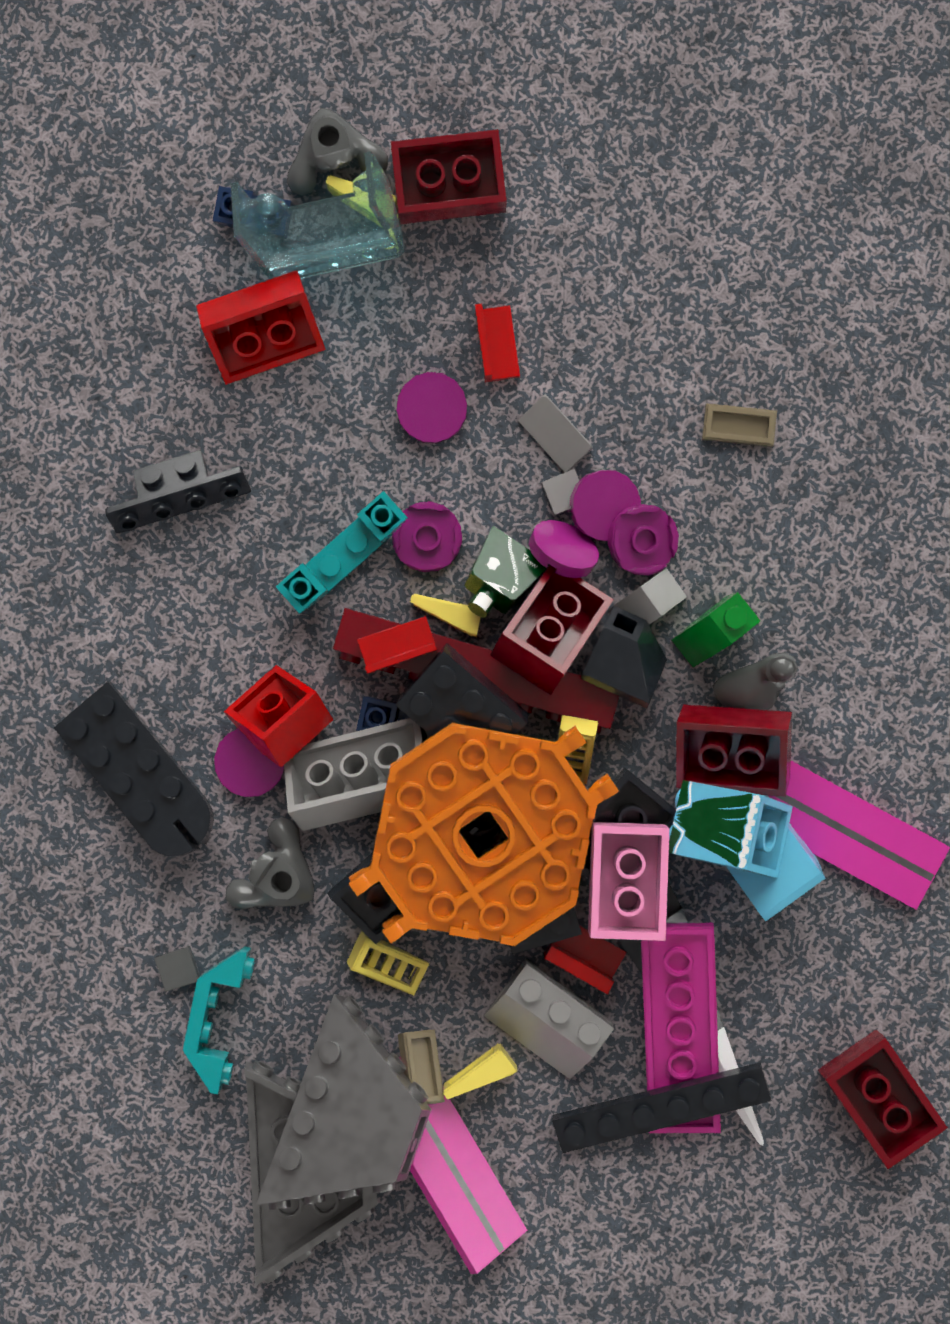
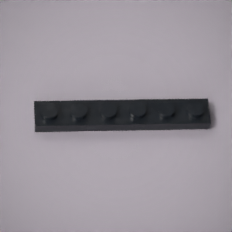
M761 1062L554 1114L552 1122L562 1153L770 1102L771 1094Z

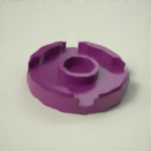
M426 372L414 376L404 384L398 395L396 411L401 426L410 437L421 443L437 444L449 440L460 431L466 420L467 401L464 391L454 379L443 373Z
M598 470L585 475L575 485L570 496L571 517L574 525L582 534L594 540L608 541L609 528L614 518L627 507L641 504L635 484L628 476L615 470Z
M431 501L419 502L409 506L403 511L408 519L392 535L393 549L400 561L410 569L423 573L439 571L450 565L459 554L462 544L461 525L455 515L444 505Z
M636 504L627 507L614 518L609 528L608 547L611 557L620 568L631 574L649 576L662 571L667 566L666 564L670 561L671 557L674 558L678 550L679 534L676 523L670 515H667L663 509L655 505Z
M555 520L541 521L534 527L528 544L531 553L537 561L546 568L549 564L557 568L555 573L561 576L571 578L585 577L591 573L598 562L599 552L596 544L590 537L582 534L577 527L568 523Z
M239 729L228 733L218 744L214 756L215 772L221 784L231 793L243 797L260 796L272 790L282 779L284 766L279 767L264 756Z

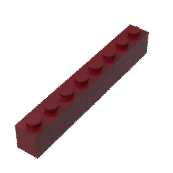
M344 608L333 650L341 652L339 659L360 664L363 656L357 639L401 624ZM434 633L432 635L438 651L380 670L394 674L396 668L410 671L408 679L414 680L444 645L448 643L528 713L531 714L533 707L547 711L545 718L561 722L562 715L598 721L596 733H600L602 727L611 728L620 697L580 679L581 675L570 672L565 673L552 695H550L490 656L492 650Z

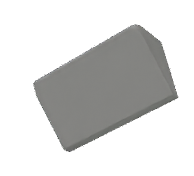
M546 394L518 420L564 473L569 471L593 448Z

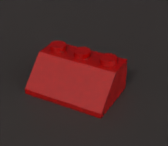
M298 270L196 305L201 329L225 385L326 350Z

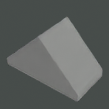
M666 568L613 606L647 620L648 624H651L687 596Z

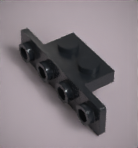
M197 450L133 470L138 498L107 507L105 513L114 531L122 533L154 522L168 520L171 517L193 510H200L225 500L235 499L250 493L251 488L242 467H236L209 476L201 450Z

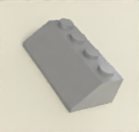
M411 718L307 744L284 765L288 814L301 830L305 831L381 812L390 764L427 740L424 729Z

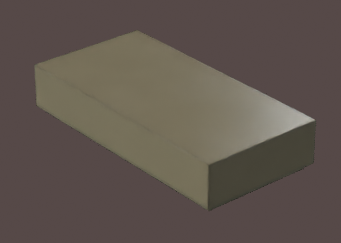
M706 403L702 440L773 447L777 411Z
M435 1029L398 1034L401 1061L406 1067L403 1073L411 1083L415 1081L423 1088L428 1095V1100L425 1101L428 1105L445 1102Z

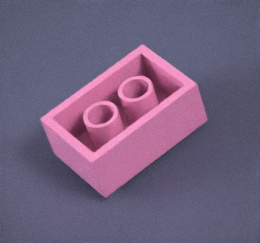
M592 822L588 933L590 938L666 941L669 827L663 824Z

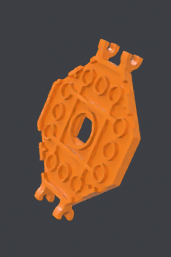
M451 723L390 764L371 865L349 876V885L357 896L379 881L402 913L382 923L384 927L382 932L390 943H393L413 928L424 931L431 929L448 932L449 935L476 940L482 938L499 941L500 944L516 946L576 906L579 894L578 887L582 870H584L589 846V835L597 805L619 792L608 774L598 779L587 790L565 758V756L587 743L576 726L566 731L557 741L553 742ZM490 812L508 839L477 858L459 830L483 813Z

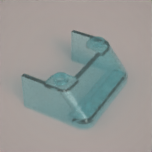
M372 151L365 153L366 171L353 180V193L288 207L284 200L270 193L261 194L257 198L250 199L238 182L231 183L234 237L269 279L298 270L299 276L302 279L392 260L404 253L403 234L389 179Z

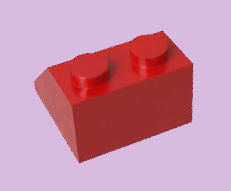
M277 665L224 711L226 716L264 756L279 767H283L333 721L318 693Z

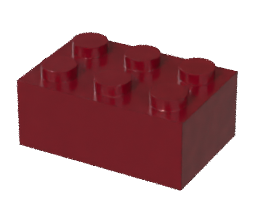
M499 129L390 142L400 224L506 213L507 199Z
M551 565L503 631L490 656L550 695H552L614 600L582 578L564 577L555 573L557 568Z
M683 704L677 720L676 788H681L682 781L685 780L759 795L786 797L791 767L792 712Z
M874 1030L818 1069L825 1082L887 1169L896 1165L948 1128L890 1043L877 1030Z

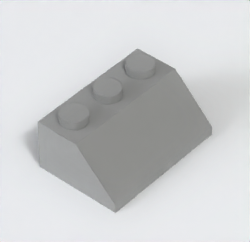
M526 958L484 1014V1017L569 1079L593 1059L614 1030L610 1019Z

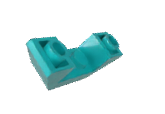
M384 491L357 514L358 518L308 563L300 564L276 586L299 614L327 595L380 548L408 519Z
M242 947L204 972L196 982L183 1052L212 1094L218 1095L223 1084L229 1085L234 1065L233 1063H228L230 1052L202 1047V1043H209L213 1027L212 1022H207L209 1009L216 1008L220 988L214 987V985L217 983L240 988L245 979H251L255 958L249 957L250 947Z

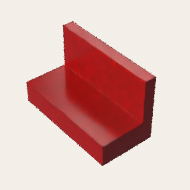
M482 303L475 304V317L485 382L520 378L510 305L483 309Z
M426 616L357 639L366 665L365 670L367 674L438 651Z
M580 926L581 935L548 945L544 952V959L608 994L614 984L613 976L627 953L605 939L590 938L588 930Z

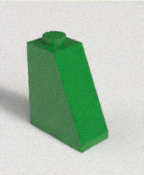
M736 592L721 599L671 639V641L694 668L733 644L761 620L742 596Z

